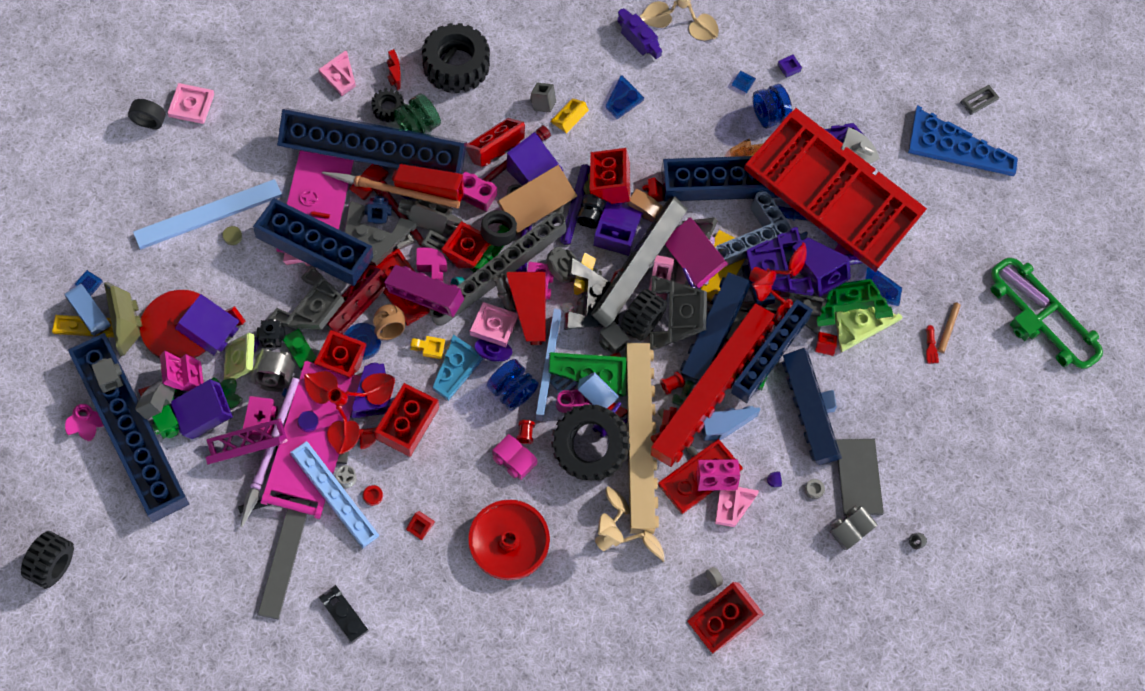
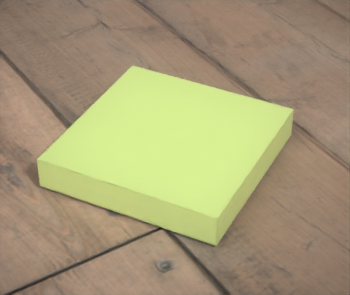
M247 333L228 343L225 347L224 380L229 378L237 379L253 371L254 334Z

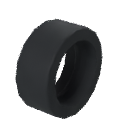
M135 99L128 111L129 119L136 125L155 130L162 127L166 116L165 110L160 105L146 99Z
M490 211L482 219L480 234L487 243L493 246H505L514 240L517 222L511 214L505 211ZM498 223L505 225L509 231L506 233H496L490 230L488 226Z

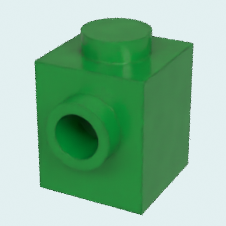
M1028 308L1016 316L1009 324L1014 330V334L1018 338H1022L1024 342L1029 338L1031 340L1035 339L1041 333L1039 330L1043 326L1041 321Z
M169 404L163 406L161 413L152 416L155 422L152 424L156 435L161 434L163 439L166 437L173 438L178 434L179 424Z

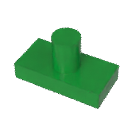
M299 329L285 336L283 342L300 370L303 369L305 361L315 362L316 356Z

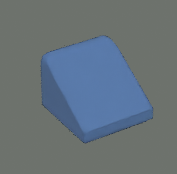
M834 390L822 392L827 412H835L837 405Z

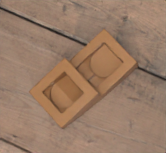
M637 188L627 204L644 213L642 218L651 222L654 221L663 207L655 199Z

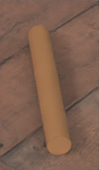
M953 303L937 349L940 353H945L961 306L959 303Z

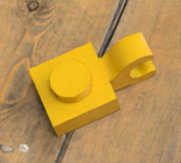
M426 336V340L423 341L412 338L410 350L423 351V356L442 360L445 339Z

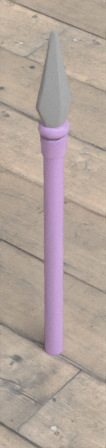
M292 378L277 418H281L282 424H284L300 381L297 378ZM276 424L273 428L272 436L279 435ZM275 446L265 450L258 472L250 485L249 492L245 496L240 527H243L259 500V491L262 489L264 476Z

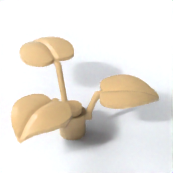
M676 0L670 10L666 3L656 1L651 3L640 15V18L647 25L664 28L672 22L670 13L674 11L677 5L683 9L688 7L694 20L689 26L690 34L695 39L702 41L718 37L719 29L715 19L705 13L696 18L690 4L691 0Z
M607 486L605 489L606 496L609 502L618 509V514L614 519L605 513L600 516L598 536L595 538L597 546L602 551H606L612 545L616 547L621 543L641 538L645 546L664 562L662 546L652 533L644 531L643 533L623 539V535L615 523L622 513L629 514V505L619 492Z

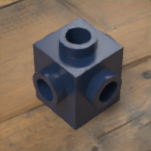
M373 196V198L369 199L368 204H365V215H368L367 222L375 224L387 222L388 216L392 215V205H389V199H385L383 196Z

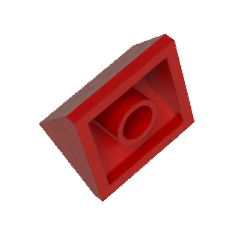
M461 221L443 246L442 252L458 269L474 268L490 244L482 238L479 230Z
M330 330L314 365L351 378L361 367L366 343Z

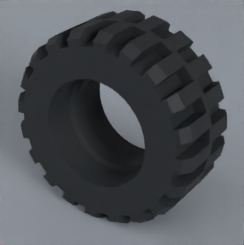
M449 23L447 26L444 27L442 25L437 27V31L433 30L429 33L430 37L427 36L424 40V45H422V64L426 77L428 76V81L431 84L435 82V87L438 89L443 87L445 92L454 90V93H460V90L468 92L470 87L475 89L479 86V82L483 83L486 79L485 75L489 73L490 48L485 36H481L479 30H473V27L469 25L463 26V23H457V25ZM452 47H456L472 57L467 63L462 65H449L440 59Z
M584 404V406H576L572 411H567L563 414V419H559L556 423L558 425L557 429L553 430L552 433L554 441H551L552 448L555 451L553 453L554 458L559 461L558 465L561 469H564L570 476L588 481L603 480L621 469L622 463L627 460V451L630 450L628 442L630 436L626 430L627 426L616 413L599 405ZM596 424L606 431L609 438V446L602 458L589 462L581 459L575 453L574 437L582 426Z

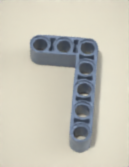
M758 192L750 206L751 211L762 227L715 247L728 263L726 266L747 258V249L766 240H772L777 235L791 230L790 224L767 192Z

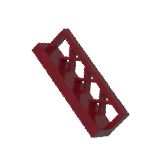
M370 265L363 272L355 286L351 285L341 295L345 301L326 325L331 330L343 334L386 289L384 282L387 276L384 272Z

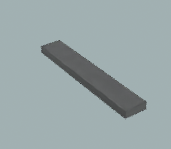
M290 498L292 502L307 506L311 504L309 501ZM287 509L258 613L259 616L280 619L308 515L306 513Z

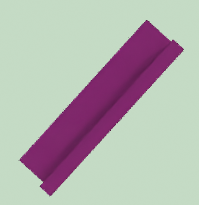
M281 418L206 439L211 455L205 458L207 465L287 442ZM270 425H277L278 436H272L267 433ZM253 430L262 434L259 441L249 438ZM235 435L244 439L238 447L231 443ZM219 440L225 444L223 450L216 452L213 441Z

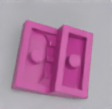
M164 351L160 355L163 384L176 389L190 391L204 383L201 361L187 354L182 358H178Z

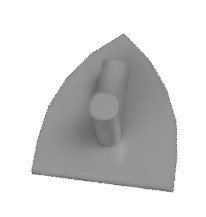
M847 128L842 150L848 147L869 164L880 159L876 148L865 135L852 128Z

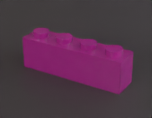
M395 265L384 282L389 293L454 317L464 301L461 289L458 286L445 284L437 278L432 279L422 272L416 273L406 266Z

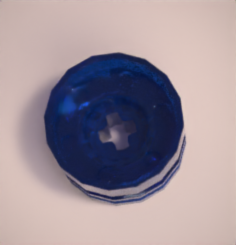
M517 359L509 360L499 367L486 384L494 396L501 395L500 402L505 404L508 411L515 410L525 403L539 386V382L536 379H532L530 373L524 374L525 368Z

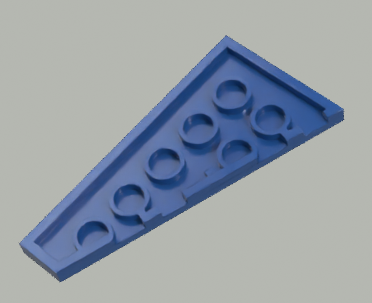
M919 105L916 106L908 153L1013 177L1016 174L1018 158L1000 148H994L988 145L987 141L979 140L973 137L972 133L949 121L944 122L937 118L936 114L932 112L929 114L922 110V107Z

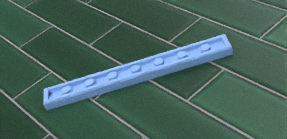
M273 179L136 230L133 233L141 250L272 201L273 198H280L282 194L276 180Z

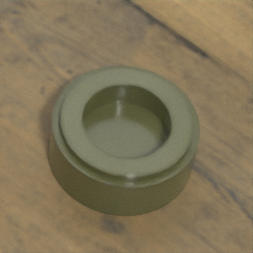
M236 226L227 227L223 231L224 241L228 245L240 243L242 240L241 230Z

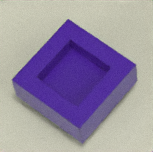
M794 54L779 60L777 64L786 78L802 70V66Z

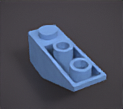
M747 406L738 410L727 408L724 411H714L710 418L707 417L704 421L705 424L702 428L704 441L726 438L759 415L760 407Z

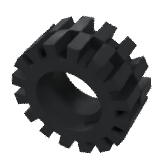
M384 88V92L379 90V94L375 93L371 102L375 117L379 118L382 122L385 119L387 123H389L390 119L392 122L395 121V118L397 120L400 119V115L402 116L405 110L402 94L399 95L397 90L394 93L392 88H390V91ZM386 101H391L395 104V107L386 110L381 105Z

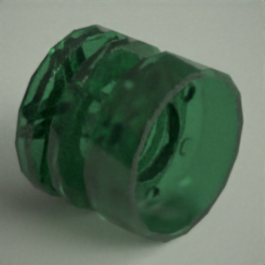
M422 93L412 97L408 101L409 105L403 103L401 107H397L393 111L397 124L403 130L426 134V130L431 132L441 125L439 113L432 102Z

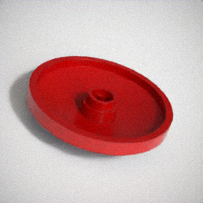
M173 290L158 296L147 306L141 317L142 327H140V334L147 349L156 357L160 358L164 351L178 358H182L185 354L196 358L206 352L205 349L175 329L178 322L199 297V293L191 290Z
M500 500L483 508L474 518L469 530V550L474 562L486 574L501 580L521 579L535 572L544 562L550 544L548 525L539 511L531 505L518 500Z

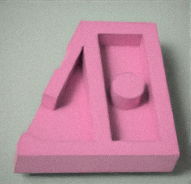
M344 51L319 69L321 76L341 96L356 87L347 51Z
M738 487V490H719L715 524L735 527L757 497L759 490Z

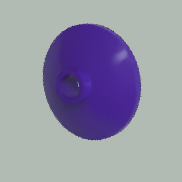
M482 339L476 341L474 346L476 353L489 361H506L511 358L513 353L512 348L508 344L506 347Z

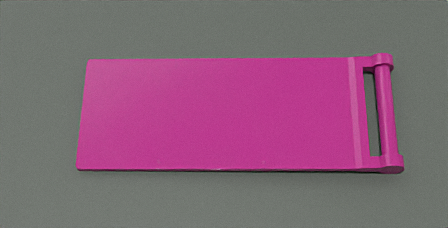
M300 150L287 205L312 216L311 211L330 214L328 219L312 217L339 230L349 183L322 174V172L351 175L354 160ZM314 190L318 194L317 203L313 206L303 205L300 202V194L303 191Z
M305 361L284 427L288 441L278 446L261 504L276 505L313 515L314 518L320 519L325 499L290 455V452L307 441L333 474L339 454L329 443L327 432L333 422L343 421V418L338 409H336V405L330 401L325 404H318L310 398L305 387L304 375L320 371L331 372L337 378L338 388L344 392L357 393L361 376L354 374L351 378L314 365L312 362ZM348 396L347 403L341 406L347 422L350 419L356 396ZM305 411L314 412L318 417V426L312 432L302 431L298 426V418ZM275 491L318 503V506L315 508L270 496V493Z

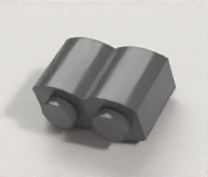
M856 505L846 512L848 514L847 517L843 520L839 518L831 524L833 528L829 532L844 550L851 548L878 525L863 506L858 508Z

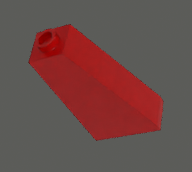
M400 164L398 170H395L392 176V181H394V185L397 187L460 202L464 194L463 174Z
M507 272V279L525 339L530 341V345H542V341H546V272Z

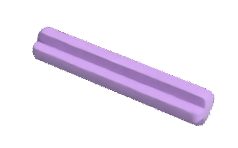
M1005 267L1001 271L1000 275L1041 308L1047 305L1049 299L1009 267Z

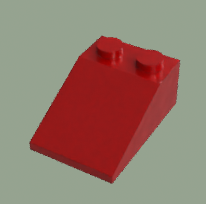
M732 582L687 622L710 652L714 654L752 626L764 613L739 582Z

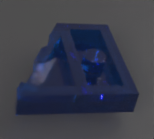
M621 75L606 104V108L616 119H619L643 102L644 97Z

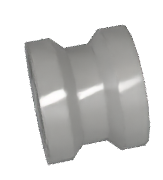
M343 465L335 473L337 481L343 488H350L356 483V473L351 466Z

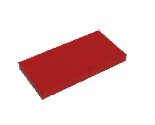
M399 248L391 252L380 264L374 266L381 269L387 277L395 265L406 266L414 271ZM387 288L383 291L390 303L403 311L406 326L430 313V308L391 294Z
M719 438L658 482V486L682 515L715 491H698L696 477L698 460H736ZM739 463V469L741 472L743 470V467Z

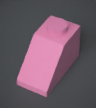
M657 255L652 276L670 280L674 258ZM651 276V281H650V286H649V290H650V291H651V287H652V276ZM667 293L656 294L666 300Z

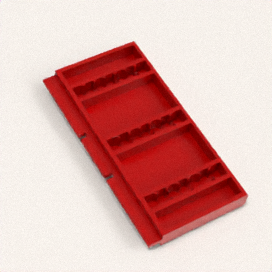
M795 108L746 163L744 170L876 272L927 208L879 171L874 175L873 172L876 169L848 147L842 150L841 147L844 145L842 142L799 109Z

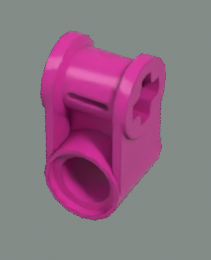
M578 390L561 391L556 400V408L562 413L570 412L576 406H584V404L593 405ZM561 400H567L569 404H563Z

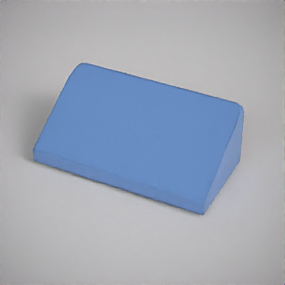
M595 372L579 379L578 391L593 405L608 408L619 397Z

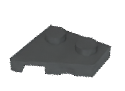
M790 293L788 299H791L793 304L798 299L813 309L805 325L815 334H819L821 326L818 327L817 318L821 316V309L826 305L827 299L812 295Z

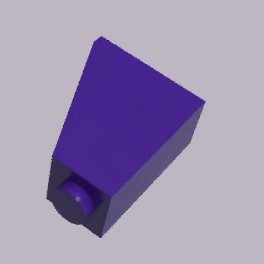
M374 362L364 366L357 393H365L362 389V382L366 377L376 373H386L384 363ZM356 396L351 411V418L385 414L391 405V397L384 404L374 405L368 401L367 396Z

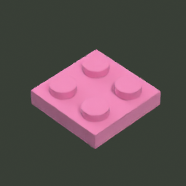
M178 83L168 110V116L204 124L214 97V91Z
M483 302L470 330V336L506 347L518 320V313Z

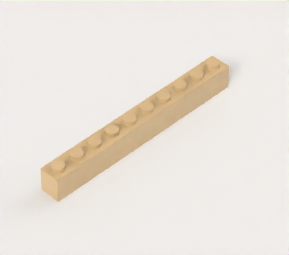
M627 343L626 345L627 432H629L630 436L628 438L630 450H628L630 534H639L644 531L654 534L655 529L659 528V516H655V509H658V497H655L654 490L658 488V479L654 478V471H657V459H653V456H651V447L654 444L651 441V436L656 433V422H652V415H655V404H652V397L655 396V386H651V379H654V368H651L650 362H653L654 351L650 350V343Z

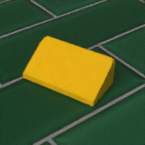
M572 98L550 122L567 134L589 109L584 101Z
M584 253L581 263L593 270L596 258ZM575 279V295L584 292L585 281Z

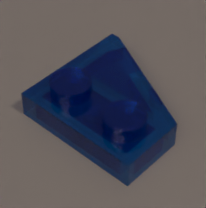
M867 266L865 280L871 279L880 291V295L886 299L887 304L899 306L902 287L880 271L874 272Z

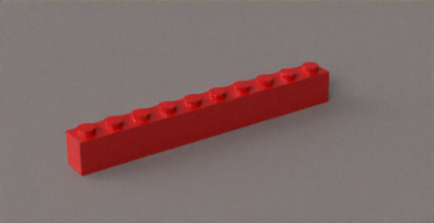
M756 303L652 445L651 456L669 467H672L675 462L678 463L683 456L682 451L685 447H690L695 433H699L702 430L705 419L707 417L710 418L714 413V406L722 402L725 397L724 392L727 388H732L736 380L734 378L737 374H742L747 360H752L757 346L761 347L767 332L771 333L776 324L774 322V313Z

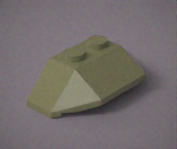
M104 282L116 348L120 357L125 356L141 335L139 327H142L140 315H136V311H139L136 299H132L129 292L109 282Z

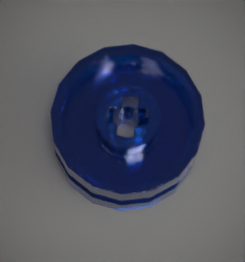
M779 83L769 86L768 89L763 88L753 92L752 103L754 112L765 129L776 126L777 123L781 124L790 112L793 111L790 97L786 89Z

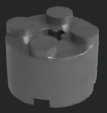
M261 349L260 353L256 356L250 377L251 381L255 385L256 382L259 383L261 389L266 391L282 392L283 388H286V390L289 388L295 364L291 359V355L287 352L279 353L268 349Z

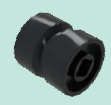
M593 194L585 195L576 217L577 223L584 227L596 229L606 206L605 200Z

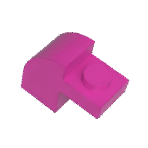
M417 248V272H432V279L437 278L443 281V272H447L445 256L433 248Z

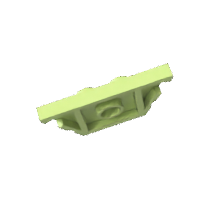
M874 307L854 309L848 312H836L835 320L841 353L899 322L902 316L899 313L897 315L893 313V317L876 319Z

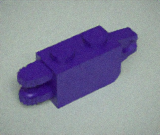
M620 9L617 22L622 27L621 34L641 55L649 53L655 59L661 57L662 49L659 47L658 36L636 13L632 15L626 9Z

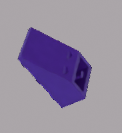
M607 202L594 236L593 246L629 256L643 213L628 206V203L625 202L615 204Z

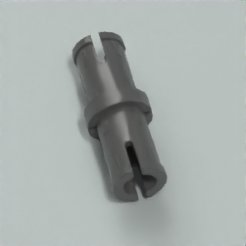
M505 274L495 275L493 280L498 290L497 295L501 298L504 308L509 311L516 310Z

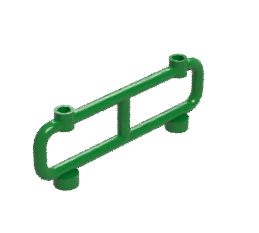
M1012 257L1005 258L997 263L991 271V277L995 282L990 287L991 292L997 298H1001L1006 294L1022 311L1028 308L1041 321L1043 326L1040 330L1061 351L1055 358L1062 367H1067L1072 363L1078 368L1087 369L1102 358L1103 348L1097 341L1099 334L1095 330L1088 332L1032 274L1034 268L1030 263L1027 262L1023 265L1019 260ZM1007 265L1015 266L1023 278H1026L1039 292L1049 299L1051 305L1036 315L1000 278L999 271ZM1057 310L1078 331L1083 340L1095 349V354L1087 361L1079 360L1042 320Z

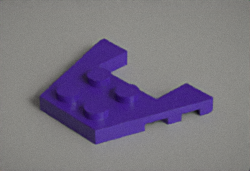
M798 227L792 228L789 232L781 233L772 240H766L747 249L746 257L750 273L754 267H759L763 270L769 268L771 270L787 271L788 266L783 247L794 246L801 240ZM776 274V279L772 285V290L809 296L814 293L810 277L791 279L790 274Z

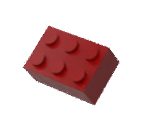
M404 383L375 430L376 440L411 457L439 410V400Z

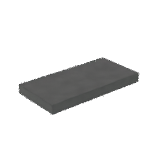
M875 438L836 439L842 459L837 460L843 516H848L846 512L855 505L857 508L863 506L870 515H883L884 510Z

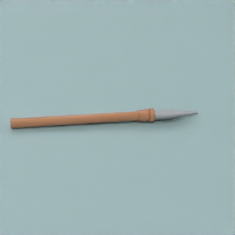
M322 172V174L354 184L357 187H369L457 209L460 206V201L384 184L360 176L355 177L349 174Z

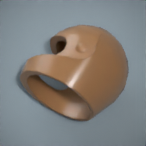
M391 304L379 307L373 317V324L376 326L374 330L375 335L381 340H390L401 335L405 329L403 311Z

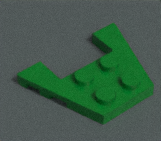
M871 279L845 282L829 292L827 303L822 307V314L818 316L817 323L818 327L835 325V312L840 311L848 312L854 309L874 307L875 317L879 319L893 317V310L891 306H888L886 299L880 295L879 289Z

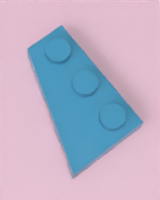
M453 334L450 347L447 349L444 362L433 385V391L449 401L484 358L479 356L473 347Z

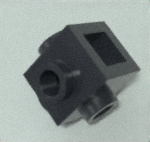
M276 319L261 320V325L257 327L256 337L260 340L261 345L267 348L281 347L282 340H285L286 335L281 321Z

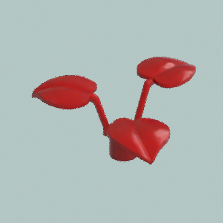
M804 242L792 255L787 271L771 270L769 268L763 270L759 267H754L750 273L749 279L754 282L752 286L756 291L758 300H765L771 293L781 302V306L777 309L775 316L776 327L793 305V301L791 299L785 301L772 290V285L776 279V274L796 276L802 270L807 256Z
M320 371L304 375L305 387L310 398L318 404H325L330 401L336 405V409H338L343 418V421L333 422L327 432L328 441L338 454H344L351 450L360 436L358 423L355 421L347 422V418L341 406L347 403L348 396H367L371 404H384L392 395L395 377L386 373L372 374L362 382V389L365 393L344 392L338 388L337 378L331 372Z

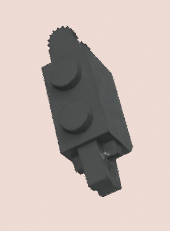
M402 199L399 203L398 212L408 216L409 221L415 222L418 227L431 229L441 235L444 232L452 235L457 228L455 226H458L462 221L460 217L452 215L453 208L419 199L415 202Z

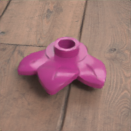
M79 404L74 407L72 415L66 419L65 431L67 435L78 432L81 438L91 441L96 434V427L99 428L104 425L98 412L93 411L87 404ZM85 412L87 415L80 416L79 413Z

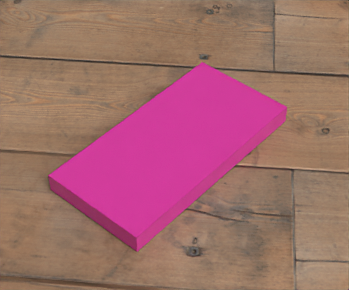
M691 217L675 229L665 243L681 267L686 268L692 281L698 288L728 264Z

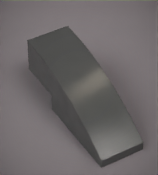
M162 380L155 382L143 393L135 410L145 419L161 413L163 406L171 403L176 388L163 384Z

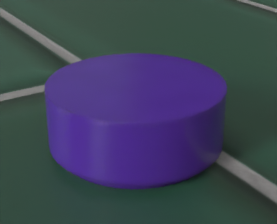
M311 411L301 413L298 418L299 428L305 432L314 431L318 426L317 415Z

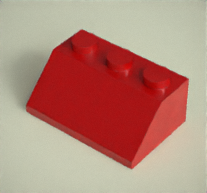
M506 118L467 143L466 151L474 165L485 167L495 157H501L506 153V150L517 146L520 141L525 139V124L523 121Z
M627 148L590 152L591 194L611 204L630 202V161Z

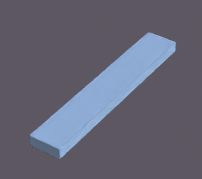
M554 308L536 411V421L544 420L551 374L548 373L549 353H555L561 309Z
M307 441L290 452V455L362 549L379 537V534Z

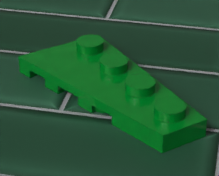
M549 353L548 373L579 382V379L595 372L617 395L623 397L626 395V357Z

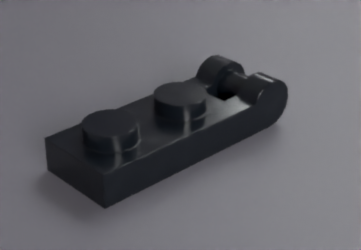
M334 585L330 588V592L327 594L323 593L319 596V599L349 641L353 643L369 632V630L339 588ZM336 597L339 602L332 606L330 601Z

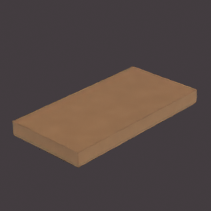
M558 164L500 199L497 203L502 211L511 214L515 218L517 234L576 198L577 194Z

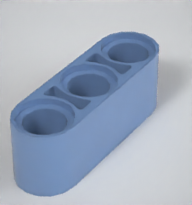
M82 284L64 293L70 305L93 336L111 326Z

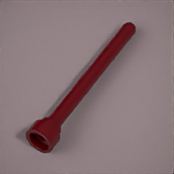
M541 125L536 130V134L541 141H546L551 137L550 131L544 125ZM507 159L482 180L491 182L507 169Z
M373 189L378 196L389 199V205H392V209L399 218L409 219L406 215L398 212L399 205L390 192ZM417 229L413 232L410 231L421 247L424 241L422 235Z

